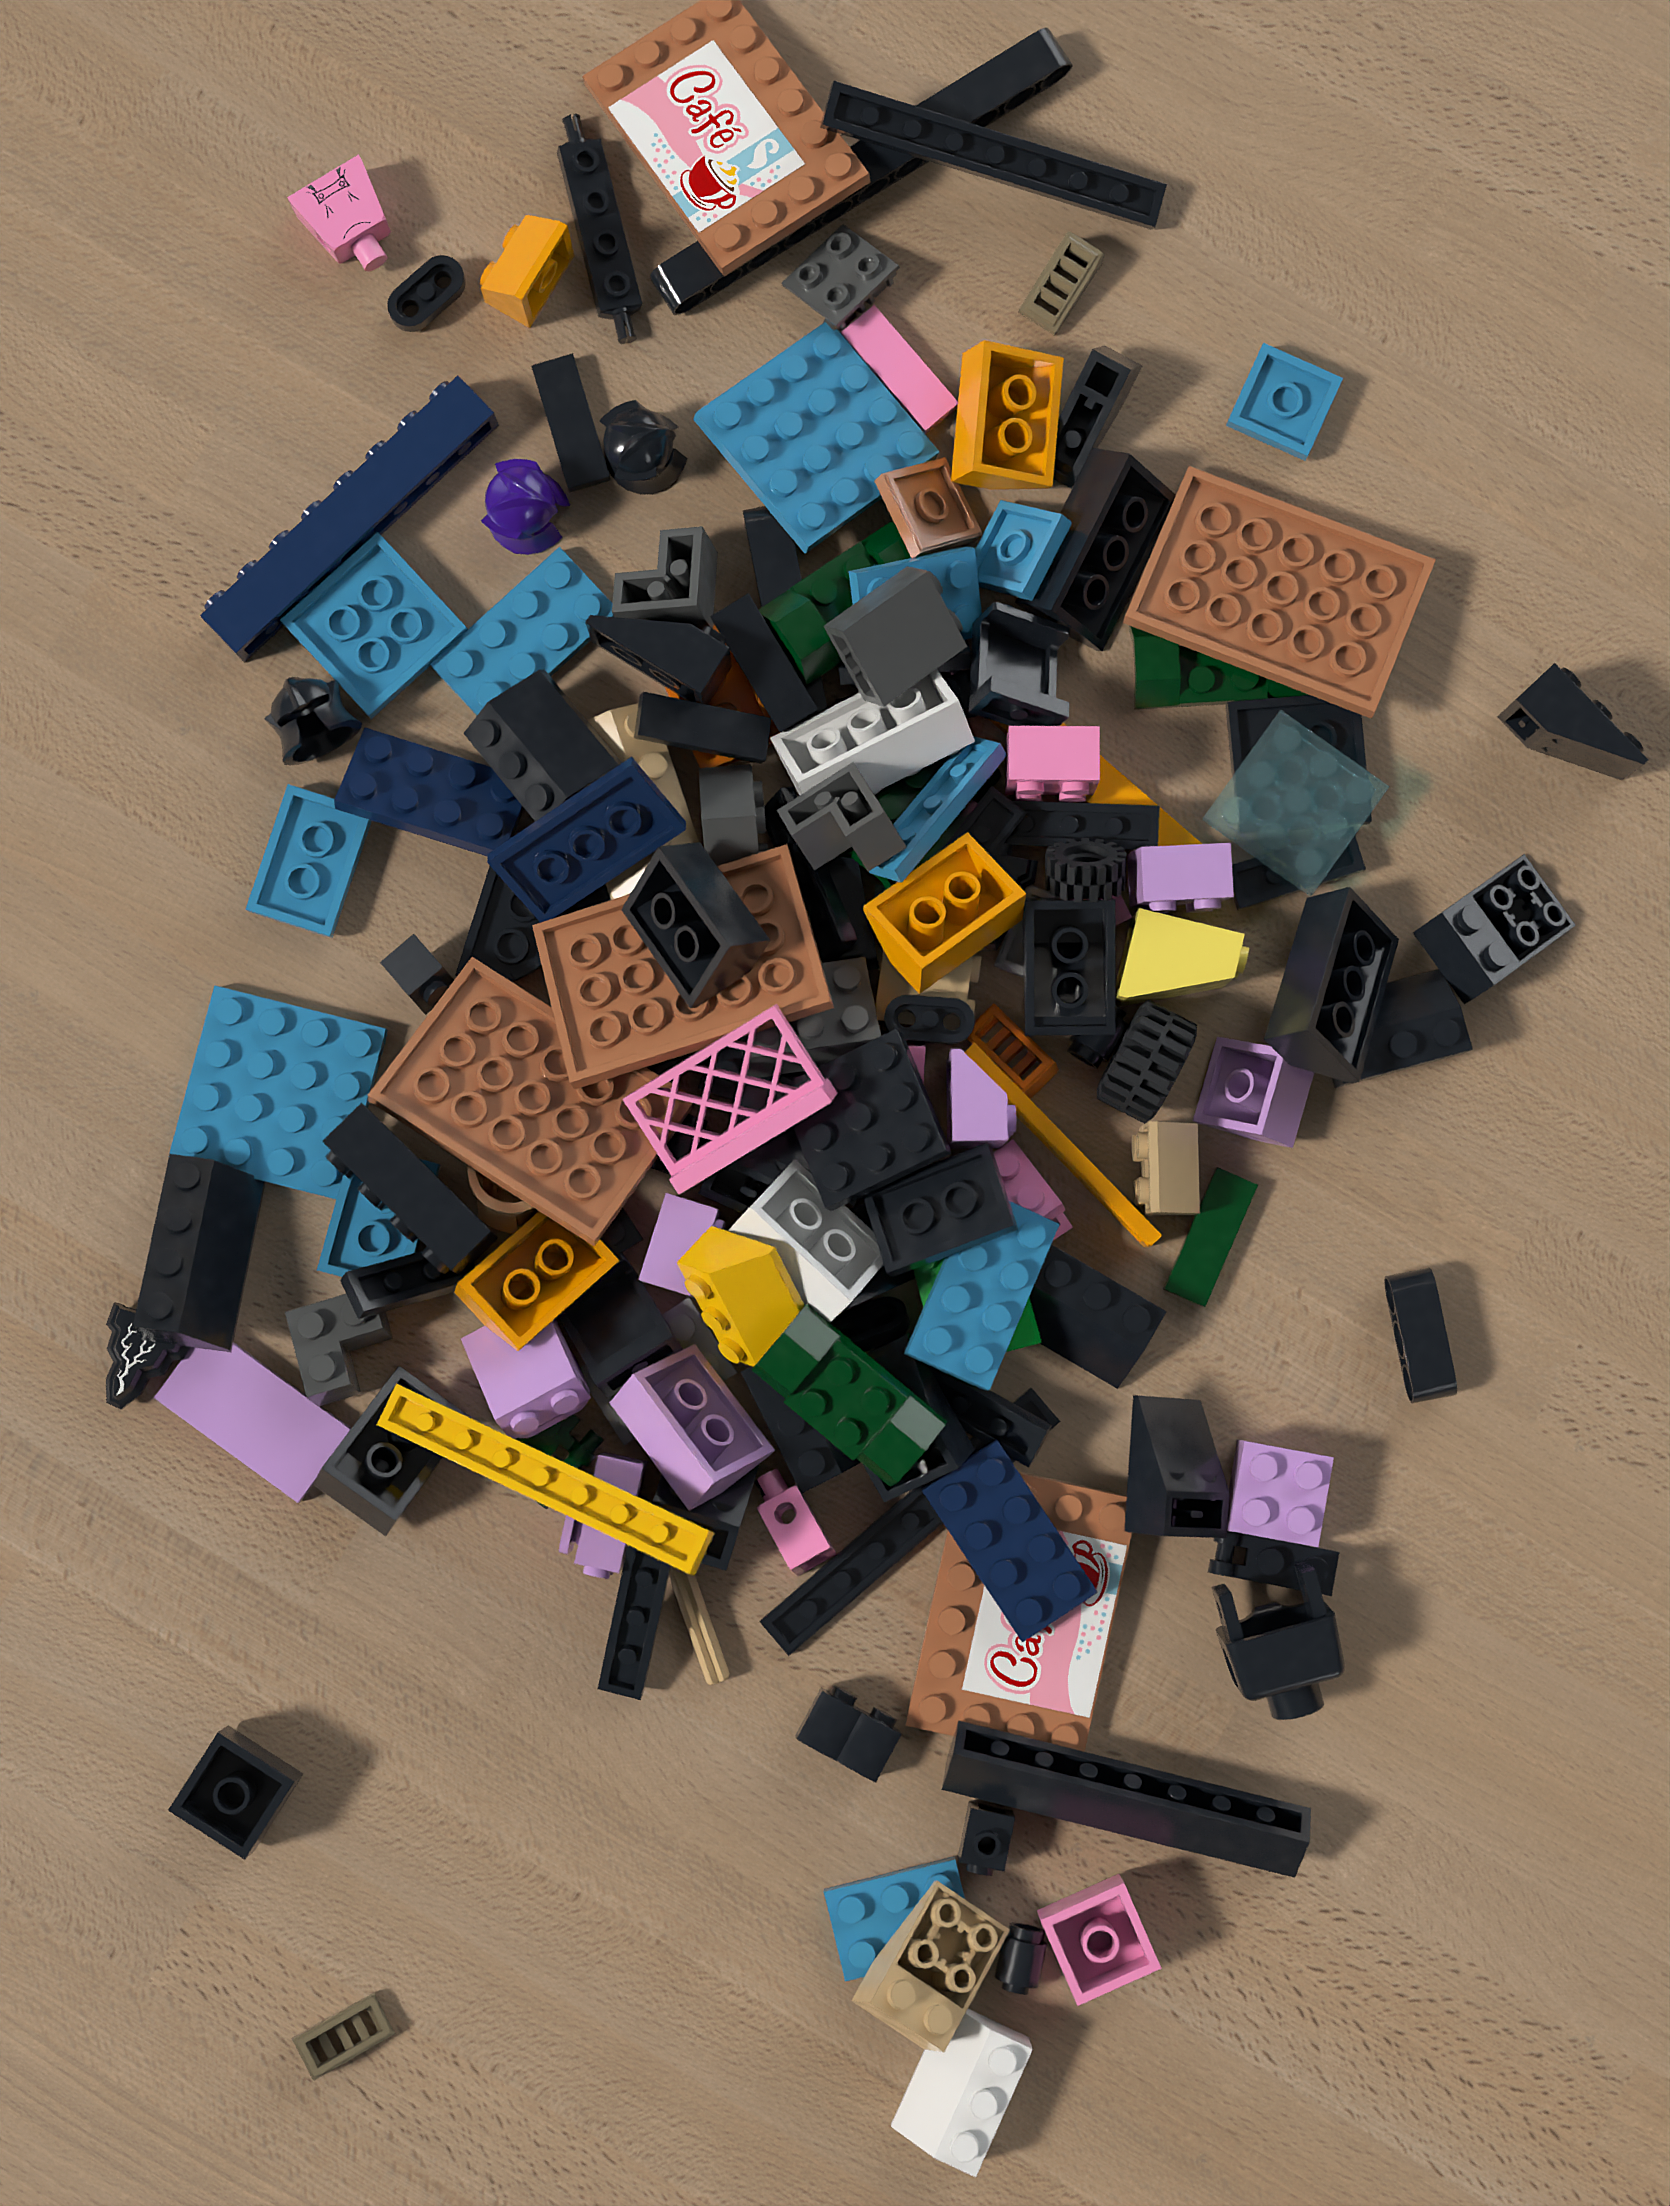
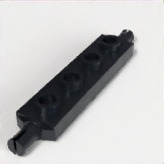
M570 114L562 119L568 142L558 146L557 156L599 318L614 320L618 343L625 344L626 339L630 343L637 339L630 316L638 312L643 303L601 139H586L580 115L574 114L573 118H571Z

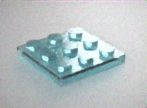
M1280 710L1202 820L1311 896L1390 786Z

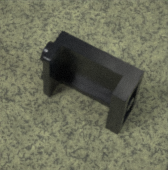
M993 602L973 622L969 712L1008 726H1060L1069 718V702L1056 698L1058 648L1070 637V628L1055 623L1048 618L1038 617L1018 610L1011 605Z
M622 1252L615 1255L619 1262L558 1316L589 1369L587 1371L595 1385L607 1398L618 1393L633 1373L683 1350L642 1281L638 1280L639 1276L634 1267Z

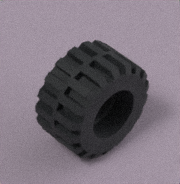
M1147 1000L1136 1011L1098 1084L1097 1099L1144 1124L1154 1118L1173 1087L1197 1037V1024L1151 1000Z

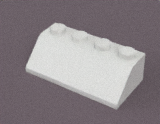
M937 669L885 707L864 701L861 694L858 693L770 738L799 796L852 762L855 763L875 795L883 788L906 776H912L922 768L946 756L954 755L965 746L975 742L958 698Z

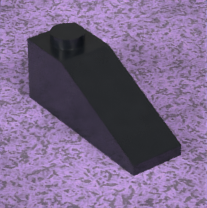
M1105 345L1092 349L1058 418L1054 480L1071 489L1073 488L1092 448L1099 447L1122 408L1142 365Z

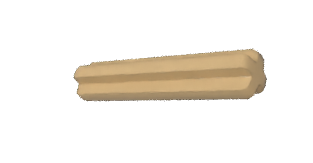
M671 1566L669 1578L706 1683L714 1685L723 1682L729 1678V1670L695 1576Z

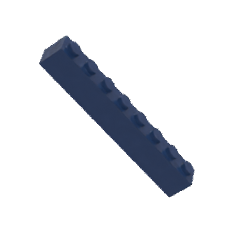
M458 375L450 383L444 381L439 384L430 394V402L419 412L412 411L408 413L398 424V431L387 442L382 440L376 443L365 456L366 461L354 472L349 470L341 475L333 486L334 491L322 502L317 500L310 504L302 513V521L290 532L284 530L271 541L269 545L270 550L258 562L252 560L247 563L237 574L238 580L227 591L220 590L216 592L206 602L204 606L206 610L200 615L201 618L244 663L284 627L280 619L377 532L382 535L499 426L495 413Z

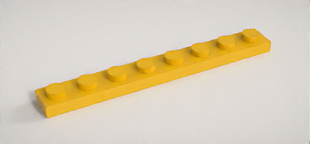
M399 1384L395 1385L377 1423L378 1426L693 1576H695L714 1535L713 1532Z

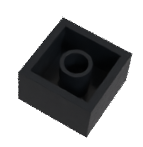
M228 1725L217 1732L168 1811L245 1860L256 1850L303 1776V1773Z

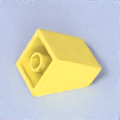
M1139 908L1129 924L1115 982V1005L1121 1007L1143 1003L1147 1000L1154 1001L1223 988L1232 979H1237L1239 973L1243 974L1249 954V947L1242 946L1245 934Z

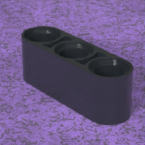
M1425 1268L1385 1276V1293L1409 1401L1413 1404L1456 1395V1375L1438 1288L1432 1270Z

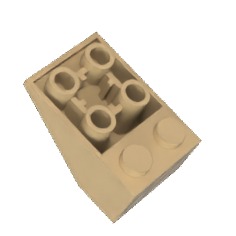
M934 1881L874 1959L851 2001L921 2048L945 2052L1010 1929L939 1881Z

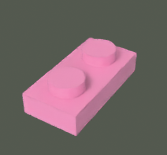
M1013 1139L994 1152L1009 1201L1050 1220L1065 1211L1063 1203Z

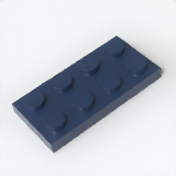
M364 727L334 799L335 809L484 856H487L488 853L514 836L524 810L521 803L490 766Z
M630 757L488 853L487 863L541 923L553 919L657 850L658 847L663 846L686 830V821L634 758Z
M997 1439L967 1458L958 1469L935 1479L922 1488V1492L1021 1642H1024L1098 1593Z

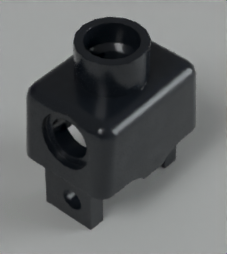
M1308 1561L1294 1564L1304 1603L1298 1605H1281L1275 1601L1255 1607L1251 1614L1239 1620L1232 1592L1225 1583L1212 1587L1222 1625L1216 1628L1215 1631L1231 1678L1247 1700L1256 1701L1267 1698L1271 1716L1277 1720L1300 1718L1319 1711L1324 1706L1319 1683L1336 1679L1345 1671L1335 1613L1324 1602L1316 1570Z

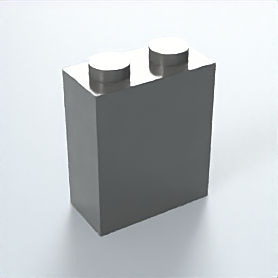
M909 566L905 567L824 625L864 701L885 707L967 647L960 633L963 630L962 624L956 614L945 605L941 597L943 588L936 576L930 571Z

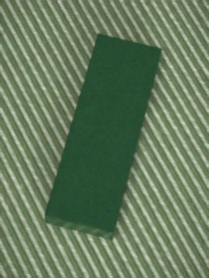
M1219 1167L1215 1168L1201 1200L1200 1213L1194 1216L1163 1290L1201 1307H1206L1256 1192L1257 1184Z

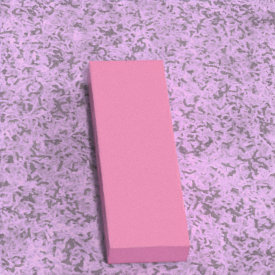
M875 305L841 332V335L924 434H927L958 408V401Z

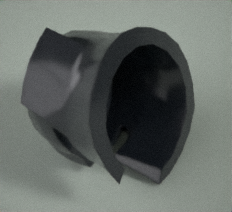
M636 400L624 402L614 407L599 420L606 427L603 439L606 464L611 476L618 485L633 493L654 495L666 490L677 480L688 458L676 448H673V441L676 437L673 430L679 428L673 421L657 412L646 409Z
M289 677L284 681L283 688L272 702L271 713L264 718L279 735L282 744V761L284 765L290 766L310 762L334 751L351 740L362 728V722L353 717L343 706L339 684L336 680L326 683L322 679Z

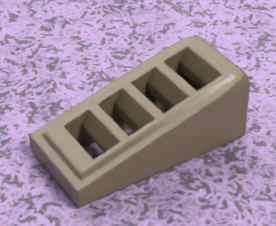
M1067 232L1018 313L1055 336L1101 267L1104 259L1103 252L1072 232ZM1069 254L1076 260L1086 265V268L1080 266L1079 264H1077L1076 262H1074L1066 256ZM1060 267L1077 278L1076 284L1056 272ZM1048 283L1068 295L1066 300L1046 288ZM1038 298L1059 310L1057 315L1054 316L1037 305L1036 301Z
M372 1993L291 2039L314 2081L394 2035L395 2032L375 1993ZM367 2009L378 2030L377 2033L371 2036L359 2015V2012ZM348 2018L351 2019L362 2040L353 2045L342 2023ZM333 2027L345 2049L339 2054L336 2053L326 2034V2031ZM315 2037H318L328 2057V2060L322 2063L319 2062L309 2042Z

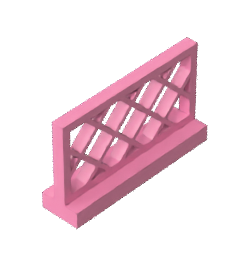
M776 1003L630 1093L622 1100L671 1174L669 1179L677 1193L681 1194L833 1101L837 1092L828 1078L824 1079ZM771 1018L782 1033L779 1051L754 1045L757 1027ZM749 1033L747 1043L737 1041V1039ZM787 1043L794 1054L785 1052ZM726 1046L746 1050L741 1074L716 1068L719 1050ZM752 1052L777 1058L772 1081L747 1076ZM711 1056L709 1066L698 1064ZM783 1060L801 1064L810 1080L797 1088L778 1083ZM689 1069L707 1074L703 1097L678 1091L682 1073ZM714 1076L739 1081L734 1105L709 1099ZM673 1079L671 1089L661 1087ZM745 1083L770 1089L766 1107L757 1111L740 1106ZM776 1091L787 1093L774 1101ZM650 1093L670 1097L665 1120L648 1116L638 1100ZM676 1099L701 1105L696 1128L671 1122ZM707 1106L732 1112L727 1131L719 1134L702 1129ZM738 1114L749 1116L745 1120L736 1124ZM655 1126L663 1128L661 1136ZM669 1130L694 1135L691 1152L677 1161L666 1145ZM700 1137L710 1139V1141L699 1147Z

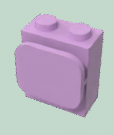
M556 1318L519 1351L515 1350L486 1326L461 1338L494 1420L507 1436L514 1439L532 1437L584 1408L591 1398L589 1386L575 1356L566 1343Z
M603 1452L598 1455L594 1477L640 1498L648 1461ZM566 1515L559 1552L569 1554L576 1542L578 1548L574 1563L584 1565V1574L609 1579L613 1572L620 1573L623 1569L628 1545Z

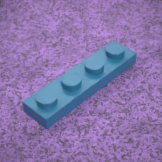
M974 737L975 742L965 746L956 754L951 755L893 824L907 847L889 860L870 870L869 873L902 883L1007 755L1001 743Z

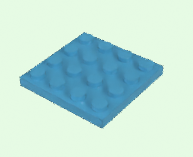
M825 322L698 410L693 419L805 554L882 499L874 482L882 473L935 460L940 452L837 329L833 331Z
M214 985L169 1154L216 1160L252 1174L254 1179L337 1199L343 1174L325 1158L331 1150L322 1141L360 1103L368 1108V1094L374 1087L388 1030Z

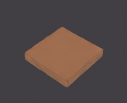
M946 457L882 473L874 480L911 558L972 543L983 535L959 484L951 482L952 469Z

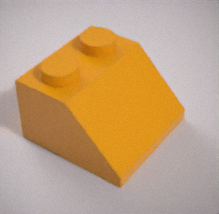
M525 215L519 226L514 224L509 229L503 241V253L496 263L491 261L487 265L481 276L480 285H482L481 291L485 303L530 329L575 255L568 225L557 220Z

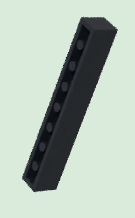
M959 1720L947 1756L942 1790L1293 1878H1295L1310 1843L1311 1808Z

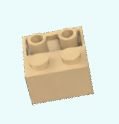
M1148 1121L1139 1127L1137 1135L1132 1136L1133 1162H1140V1177L1133 1180L1134 1206H1141V1214L1143 1216L1199 1214L1198 1124Z

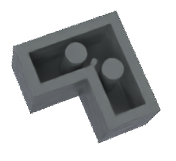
M703 526L660 530L656 570L615 573L612 614L614 617L692 624L700 630L704 626L713 629V621L710 616L714 614L718 552Z
M854 762L777 810L791 836L814 870L853 847L866 869L870 871L907 847Z
M752 764L699 768L704 849L714 863L720 866L767 851V843H758V834L766 833L762 781H753Z
M347 1294L285 1312L306 1397L319 1407L361 1394L351 1351L393 1339L386 1312L358 1319Z

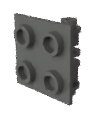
M842 224L781 284L824 317L823 323L825 322L833 331L836 329L843 331L857 316L855 310L863 314L866 311L864 302L872 305L875 302L874 297L876 298L887 286L891 287L894 284L893 278L897 275L896 271L900 267Z

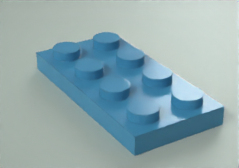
M558 547L432 661L430 666L477 716L488 701L539 669L546 670L550 676L557 672L591 641L585 624L590 615L614 617L612 614L613 603L574 561Z
M1011 1201L1009 1202L1018 1230L944 1258L904 1352L905 1355L985 1391L990 1390L1059 1227V1223Z

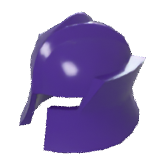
M511 459L495 463L498 473L489 482L485 494L487 515L481 522L490 529L496 541L515 554L530 555L540 553L554 546L563 538L553 523L549 522L551 517L558 512L555 504L558 506H570L567 495L559 483L549 475L544 474L535 461Z

